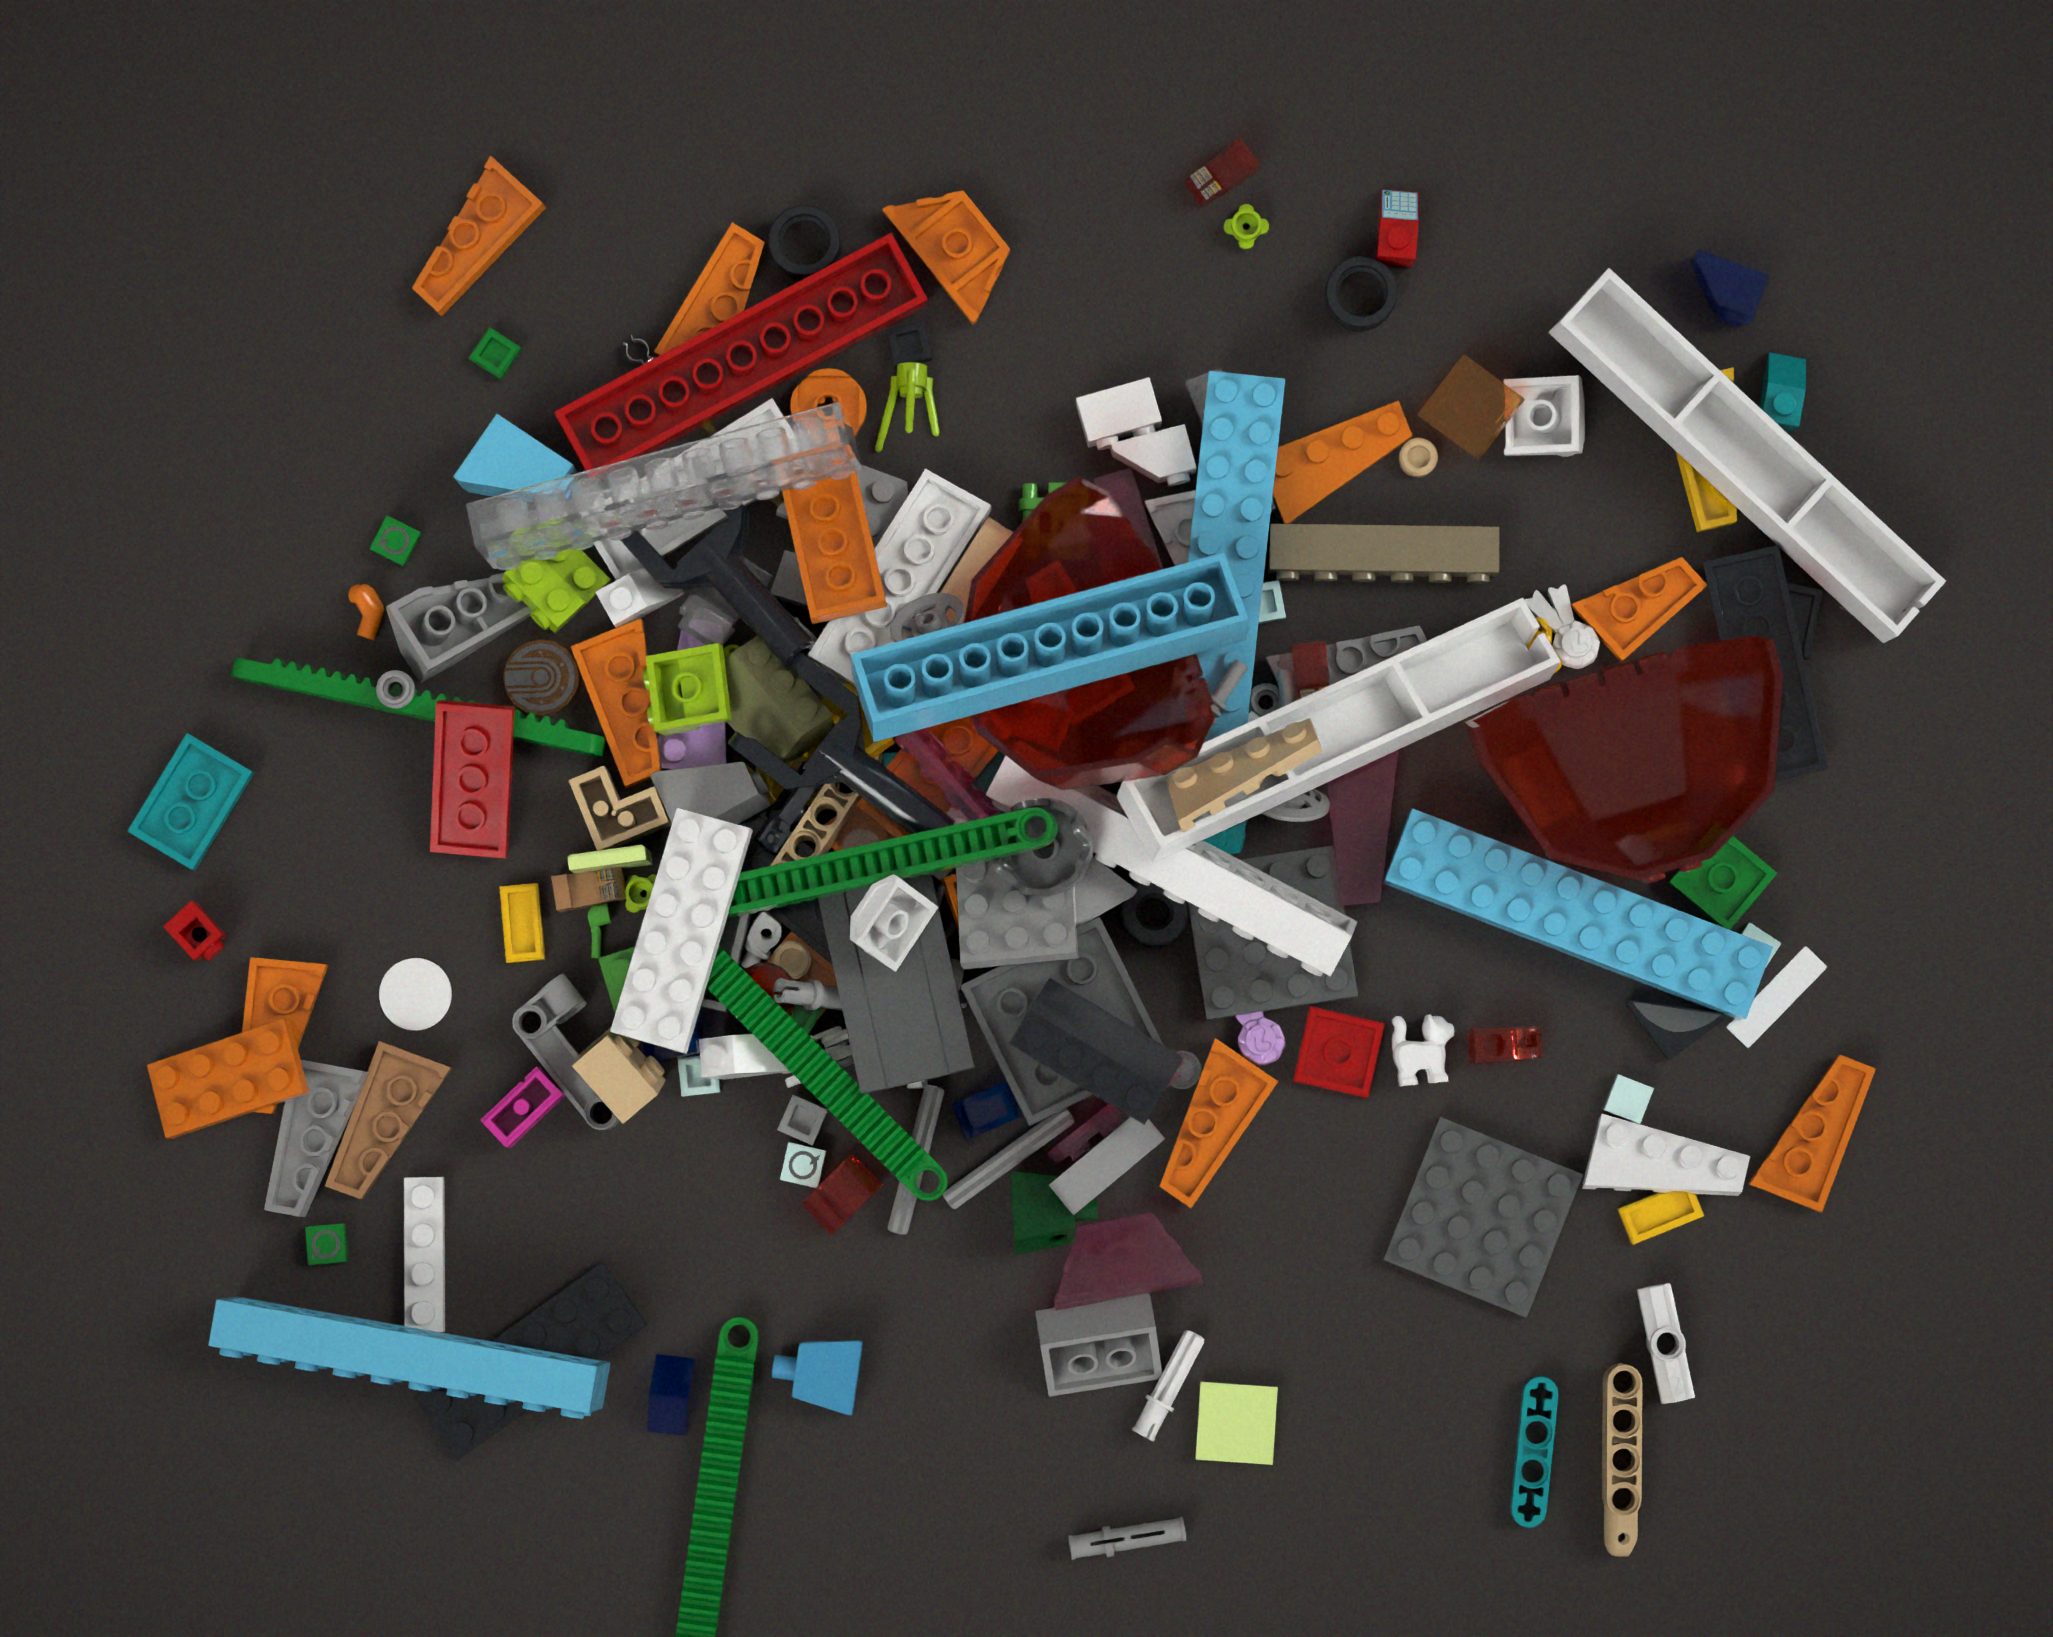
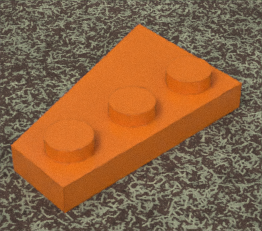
M1680 557L1645 572L1638 577L1571 604V608L1588 626L1594 629L1598 638L1622 662L1700 593L1707 584L1684 558Z

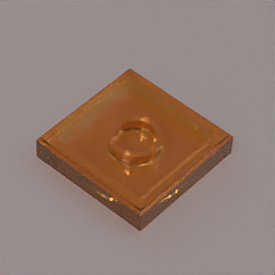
M1463 354L1417 415L1479 461L1525 399Z

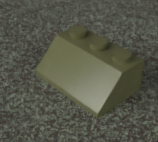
M758 636L732 652L725 661L732 721L727 722L735 732L738 731L745 737L754 738L789 765L821 743L832 730L833 714L809 685L798 675L793 666L786 668Z

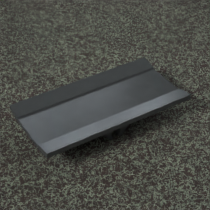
M932 874L903 879L904 882L938 906V909L896 972L866 953L861 947L850 940L851 915L869 888H860L857 891H847L843 894H833L829 897L818 898L861 1094L886 1090L975 1068Z

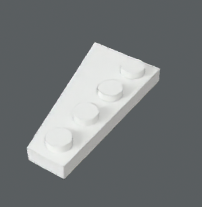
M1601 1114L1582 1189L1614 1188V1190L1619 1191L1641 1189L1669 1193V1191H1687L1693 1194L1739 1196L1743 1190L1750 1156Z

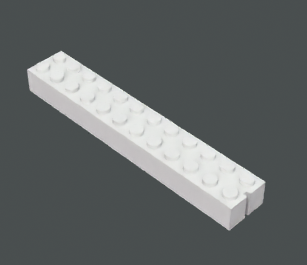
M1610 268L1597 278L1548 332L1773 542L1779 545L1787 555L1882 643L1899 636L1920 612L1918 609L1925 606L1946 582L1942 576Z
M1521 598L1132 775L1122 781L1116 797L1154 863L1550 680L1561 661L1544 633L1538 635L1530 649H1527L1526 645L1531 642L1540 625L1524 598ZM1311 718L1322 752L1281 776L1268 775L1259 785V789L1249 795H1246L1243 791L1224 801L1225 809L1213 816L1209 811L1193 819L1194 827L1183 833L1177 821L1165 777L1174 774L1181 768L1191 767L1206 761L1218 753L1228 752L1245 745L1254 738L1264 737L1284 729L1291 723Z

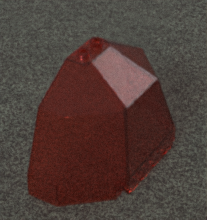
M1077 476L1047 494L972 578L964 623L1164 568L1161 561L1106 490ZM1197 654L969 716L973 729L981 737L1035 779L1061 790L1165 776L1198 757L1215 718L1211 709L1213 700L1206 679L1199 678L1203 675V671Z
M1755 634L1688 645L1674 649L1668 659L1664 651L1638 659L1641 670L1639 674H1636L1632 661L1603 669L1602 675L1605 684L1602 685L1599 684L1595 672L1567 680L1566 687L1569 695L1563 696L1560 684L1557 683L1533 690L1534 697L1529 694L1514 697L1465 722L1475 760L1540 850L1551 859L1634 880L1642 879L1643 883L1659 881L1666 877L1665 872L1677 868L1680 869V872L1698 869L1703 866L1702 861L1712 858L1774 792L1783 674L1775 644L1771 637Z

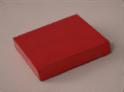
M1309 1006L1293 1081L1368 1098L1385 1023Z

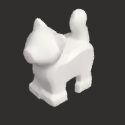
M1426 1015L1422 1025L1425 1041H1407L1405 1038L1406 1022L1401 1016H1395L1392 1019V1024L1394 1025L1392 1050L1393 1060L1398 1069L1399 1086L1418 1085V1079L1415 1074L1420 1069L1426 1070L1428 1083L1447 1082L1448 1075L1444 1068L1446 1060L1445 1045L1454 1036L1453 1024L1448 1023L1441 1016Z

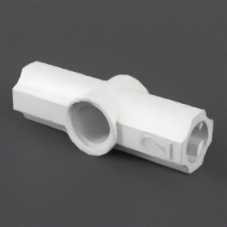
M1658 1284L1637 1289L1647 1336L1646 1347L1651 1354L1661 1404L1695 1398L1685 1353L1686 1341L1680 1330L1671 1284ZM1669 1332L1675 1339L1674 1349L1668 1354H1661L1657 1348V1339L1661 1334Z

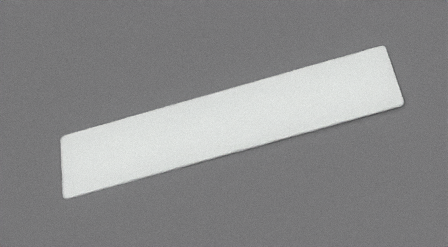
M1805 946L1754 998L1747 1019H1734L1727 1026V1029L1749 1048L1819 977L1827 966Z

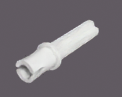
M1189 1330L1184 1331L1151 1396L1146 1395L1145 1398L1148 1401L1132 1431L1154 1442L1155 1436L1168 1411L1173 1412L1174 1408L1171 1405L1204 1344V1339L1200 1335Z

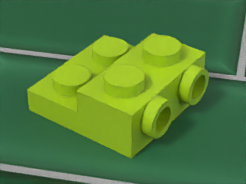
M558 525L534 548L531 547L504 572L502 580L506 583L503 585V588L507 594L518 603L523 600L532 610L530 613L532 619L542 629L546 630L549 627L555 634L597 595L596 591L607 586L611 581Z
M715 643L645 656L647 668L643 669V681L646 689L650 691L651 705L647 708L649 724L654 728L655 732L665 736L699 730L700 726L732 721L723 645Z

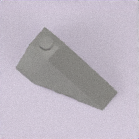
M504 573L474 581H456L452 585L433 588L429 586L419 588L386 607L399 650L420 684L453 666L531 616L532 610L523 600L519 603L516 602L504 590L503 585L506 584L502 580Z

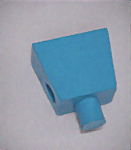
M863 1340L800 1342L797 1358L775 1355L772 1378L794 1381L793 1398L839 1413L852 1415Z

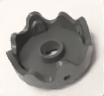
M1038 798L1019 802L1013 805L1009 812L1038 807L1050 812L1055 817L1058 824V833L1053 841L1054 852L1049 858L1041 856L1038 849L1022 852L1019 855H1008L1005 858L993 859V865L996 872L1013 884L1018 891L1026 895L1051 896L1065 892L1077 885L1085 876L1091 864L1093 854L1092 835L1083 816L1071 805L1057 799ZM1042 817L1032 818L1027 825L1028 835L1032 839H1037L1044 835L1046 831L1045 820Z

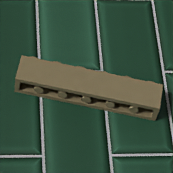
M1331 524L1269 525L1268 574H1276V580L1297 581L1299 580V575H1314L1315 581L1330 582L1337 581V575H1353L1352 581L1373 582L1375 581V576H1391V582L1406 583L1413 582V576H1429V582L1449 583L1452 582V577H1467V583L1482 584L1489 583L1490 577H1496L1499 573V527Z

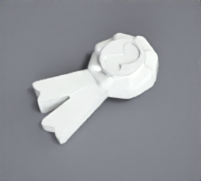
M1565 584L1561 585L1559 589L1548 588L1547 594L1553 608L1537 590L1534 592L1533 598L1525 599L1531 612L1536 617L1544 618L1548 626L1552 628L1555 634L1552 647L1562 661V665L1580 669L1595 661L1600 647L1599 638L1591 626L1574 621Z

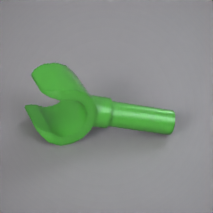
M607 903L594 905L588 912V921L592 933L591 958L601 957L602 932L600 926L612 923Z

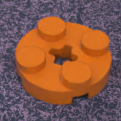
M819 369L809 374L793 391L791 414L795 425L803 437L819 445L835 446L857 436L866 419L867 402L864 391L850 375L838 369ZM828 397L833 398L834 404L840 405L839 411L833 412L832 417H825L823 411H818V405L825 404Z

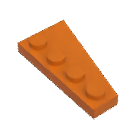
M491 155L484 165L485 171L478 183H474L466 196L468 199L457 217L454 216L447 228L449 232L441 245L436 246L412 287L415 293L441 317L546 209L545 205Z
M733 222L731 223L654 351L656 355L660 356L744 311L765 243L764 241Z
M1214 1038L1159 1187L1189 1208L1193 1207L1278 1083L1276 1079L1216 1038Z

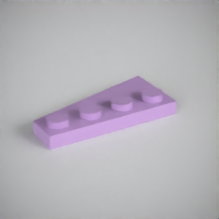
M684 617L677 650L715 643L723 645L722 625ZM725 722L700 726L699 730L665 736L659 734L658 736L662 769L674 770L727 764Z

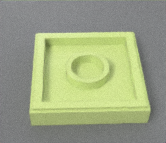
M643 845L571 854L568 857L569 870L574 874L611 868L626 869L652 865L651 851Z
M1200 1381L1195 1459L1273 1465L1278 1387Z

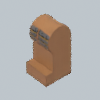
M623 868L551 876L556 910L559 913L626 899Z

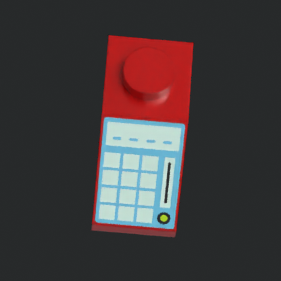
M1381 189L1375 259L1386 266L1413 267L1416 259L1419 225V192Z

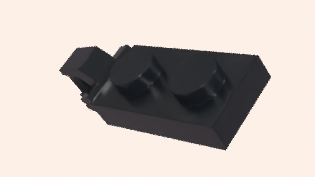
M807 756L797 769V772L801 775L806 770L803 766L811 756ZM824 784L794 789L784 788L765 815L767 820L753 840L769 853H776L788 840L787 831L790 829V825L797 823L804 816L808 808L806 805L807 801L813 793L820 791Z

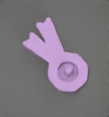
M1264 1012L1235 1016L1243 1026L1238 1036V1046L1242 1056L1258 1066L1277 1061L1286 1044L1280 1026L1264 1018Z

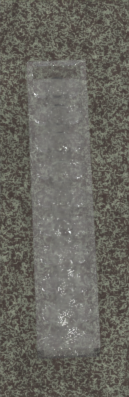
M836 402L466 504L476 549L493 569L510 570L520 566L522 561L533 558L536 560L551 559L559 551L570 548L573 550H584L592 547L594 542L607 538L610 540H621L629 537L631 532L644 528L647 530L661 529L667 526L669 521L680 518L684 520L698 519L704 516L706 511L717 508L721 510L734 509L741 506L743 501L754 498L759 500L771 499L779 495V491L790 488L796 490L808 489L816 485V481L823 479H845L853 475V471L862 469L853 428L840 403Z

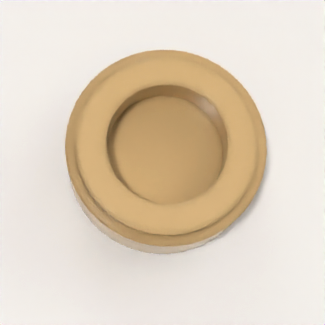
M1423 438L1409 440L1403 445L1399 453V464L1402 470L1407 475L1416 478L1424 477L1431 473L1438 460L1435 446Z
M787 941L776 948L772 962L775 971L785 979L796 980L807 974L811 967L812 959L809 950L803 944L797 941Z

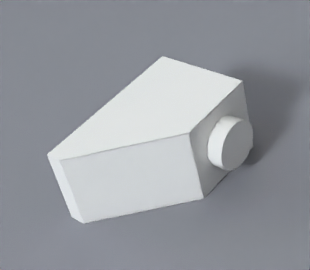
M1185 424L1111 443L1112 457L1157 483L1167 481L1168 486L1180 485L1190 481L1189 475L1196 472V464Z
M642 568L596 591V594L613 625L618 628L644 617L680 597L684 592L682 589H664L645 568Z
M753 1034L699 1039L701 1078L726 1080L790 1072Z

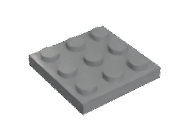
M1054 847L1040 848L1038 852L1041 856L1049 858L1054 852ZM993 859L956 868L960 964L962 969L1078 958L1074 886L1065 892L1051 896L1026 895L1018 891L1013 884L996 872Z

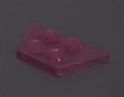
M1151 1212L1076 1227L1075 1242L1071 1244L1072 1248L1064 1265L1063 1277L1058 1293L1055 1294L1054 1304L1057 1311L1202 1283V1278L1197 1267L1190 1263L1182 1253L1180 1246L1172 1237H1169L1164 1231L1163 1225Z

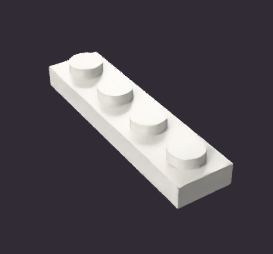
M444 1177L404 1178L405 1326L436 1332L445 1331Z

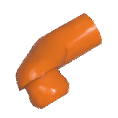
M368 584L353 585L349 590V600L356 604L363 615L356 635L375 641L384 614V605L375 589Z

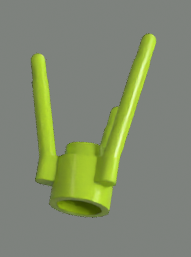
M913 362L897 365V376H891L890 392L875 445L876 452L882 451L898 391H900L901 397L906 398V432L911 433L913 431L915 398H921L924 392L932 434L934 436L940 434L932 392L933 378L927 377L926 365Z

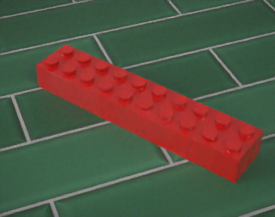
M892 233L556 410L554 412L555 418L590 483L594 484L926 307L928 299Z

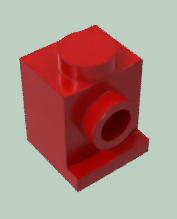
M191 900L163 926L194 961L200 962L205 958L209 962L225 948L222 941L227 937V934L198 902ZM199 928H204L207 932V937L202 942H198L195 939V932Z

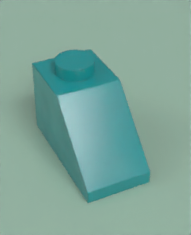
M1769 352L1767 354L1758 407L1786 433L1792 434L1800 425L1806 392V359Z

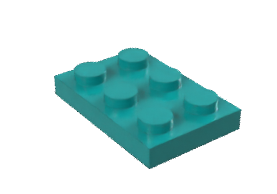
M186 733L129 827L128 832L186 867L196 871L253 777L254 772Z

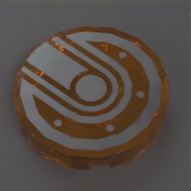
M539 639L524 643L513 651L505 664L503 681L506 693L515 706L528 714L534 713L538 716H548L559 713L574 699L579 689L580 673L577 662L566 648L556 642Z

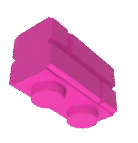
M536 1066L525 1077L524 1082H519L480 1121L506 1148H512L566 1095L541 1067Z

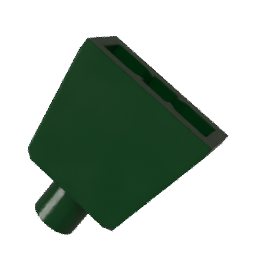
M1010 1172L1014 1255L1074 1243L1076 1235L1075 1222L1098 1221L1097 1198L1091 1200L1073 1215L1049 1187V1184L1059 1176Z

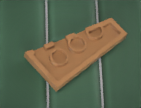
M379 1041L368 1069V1077L354 1106L325 1186L358 1199H363L444 1082L452 1067Z

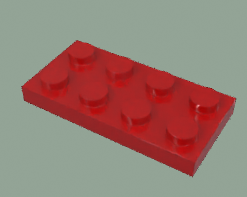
M438 700L436 703L430 852L504 859L508 856L515 719L514 706Z

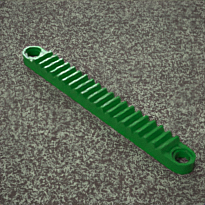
M235 658L231 673L232 678L432 722H435L436 703L438 700L450 701L445 694L440 693L435 699L434 694L430 691L425 690L420 696V692L415 689V695L407 706L400 709H392L380 702L376 693V684L370 678L365 677L361 682L360 678L350 674L346 679V676L339 671H335L331 676V673L325 668H320L316 673V669L306 664L301 669V666L296 662L291 661L286 665L279 658H276L271 665ZM395 684L389 690L390 695L393 697L400 696L403 692V687ZM455 697V698L452 700V701L464 702V701H463L461 698H459V697ZM474 700L469 701V703H476ZM515 709V740L595 757H603L607 740L605 737L569 729L568 723L562 719L555 726L553 720L548 716H545L539 722L538 717L534 713H529L524 719L523 713Z
M1032 807L741 872L727 918L740 917L743 914H753L757 911H767L775 907H785L788 904H798L802 901H812L815 898H825L833 894H843L847 891H857L860 888H870L872 884L893 874L903 880L905 878H915L919 875H929L933 872L946 871L950 868H960L963 865L987 862L995 858H1005L1008 855H1019L1022 852L1050 845L1058 833V824L1050 812L1038 807ZM1042 817L1046 823V831L1042 837L1032 839L1027 833L1028 822L1032 818Z
M718 946L706 988L914 1196L925 1201L936 1200L942 1196L948 1183L946 1173L942 1167L868 1093L861 1094L859 1084ZM926 1170L935 1172L939 1178L937 1189L930 1193L922 1192L917 1186V1177Z
M734 1317L728 1320L722 1326L719 1335L675 1637H716L759 1342V1331L756 1324L745 1317ZM735 1325H743L750 1332V1341L744 1347H735L729 1341V1331Z

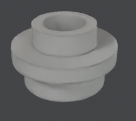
M388 671L377 682V697L382 704L389 708H403L412 701L415 695V684L412 678L403 671ZM395 683H400L403 687L402 694L397 697L391 696L390 687Z
M1263 683L1251 690L1249 713L1252 710L1259 717H1262L1281 708L1279 688L1275 685ZM1263 696H1268L1273 701V706L1268 710L1260 708L1258 704L1259 699Z

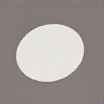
M422 958L405 959L392 966L383 977L379 990L380 1004L387 1018L403 1029L415 1031L427 1029L437 1024L447 1013L452 998L451 984L445 972L435 963Z

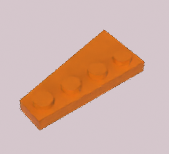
M1399 400L1278 447L1272 497L1283 524L1292 523L1296 518L1312 509L1334 491L1343 487L1368 467L1374 465L1412 438L1413 435Z
M642 618L570 646L626 788L651 779V774L656 771H662L658 735L654 728L650 726L647 716V708L651 705L650 691L644 685L643 669L647 668L645 656L648 655L644 623Z
M250 957L242 1033L281 1019H290L296 1044L299 1048L329 965ZM278 1104L254 1112L275 1114Z
M1837 1055L1753 1175L1748 1185L1817 1212H1822L1876 1068L1848 1057Z

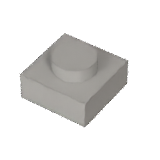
M792 1095L777 1130L810 1145H814L829 1110Z

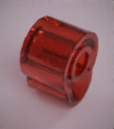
M852 1153L809 1195L801 1206L833 1236L882 1188L883 1184Z

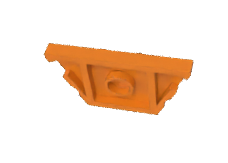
M964 190L947 193L943 197H928L918 199L914 203L899 206L889 205L883 208V214L970 323L974 325L978 321L1010 254L1008 245Z

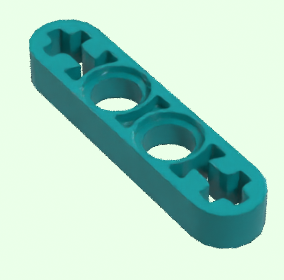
M1534 1376L1528 1379L1523 1386L1521 1394L1510 1514L1519 1525L1527 1528L1541 1524L1545 1519L1548 1503L1558 1389L1552 1380L1543 1376ZM1541 1382L1544 1383V1389L1550 1391V1398H1543L1541 1407L1542 1411L1549 1410V1418L1537 1414L1527 1416L1528 1407L1536 1410V1398L1530 1396V1390L1537 1389L1538 1383ZM1533 1421L1542 1422L1547 1429L1546 1438L1540 1443H1531L1525 1434L1526 1427ZM1528 1460H1537L1543 1467L1541 1478L1535 1482L1526 1481L1521 1473L1523 1464ZM1520 1485L1530 1489L1542 1487L1540 1496L1535 1493L1532 1494V1505L1538 1507L1539 1510L1538 1514H1531L1530 1520H1524V1514L1518 1512V1506L1525 1505L1527 1498L1526 1492L1519 1493Z

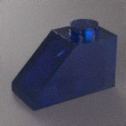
M1697 249L1691 258L1690 266L1712 312L1720 314V320L1734 326H1741L1742 323L1748 325L1755 316L1769 275Z

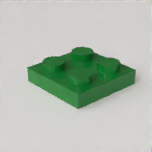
M1717 824L1670 879L1668 884L1718 926L1730 930L1776 876L1777 872L1720 824Z

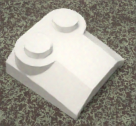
M1579 375L1504 379L1506 402L1505 456L1559 455L1568 457L1582 453L1585 441V398L1582 378Z
M890 875L871 885L851 915L850 940L861 947L866 953L896 972L938 909V906L896 875Z

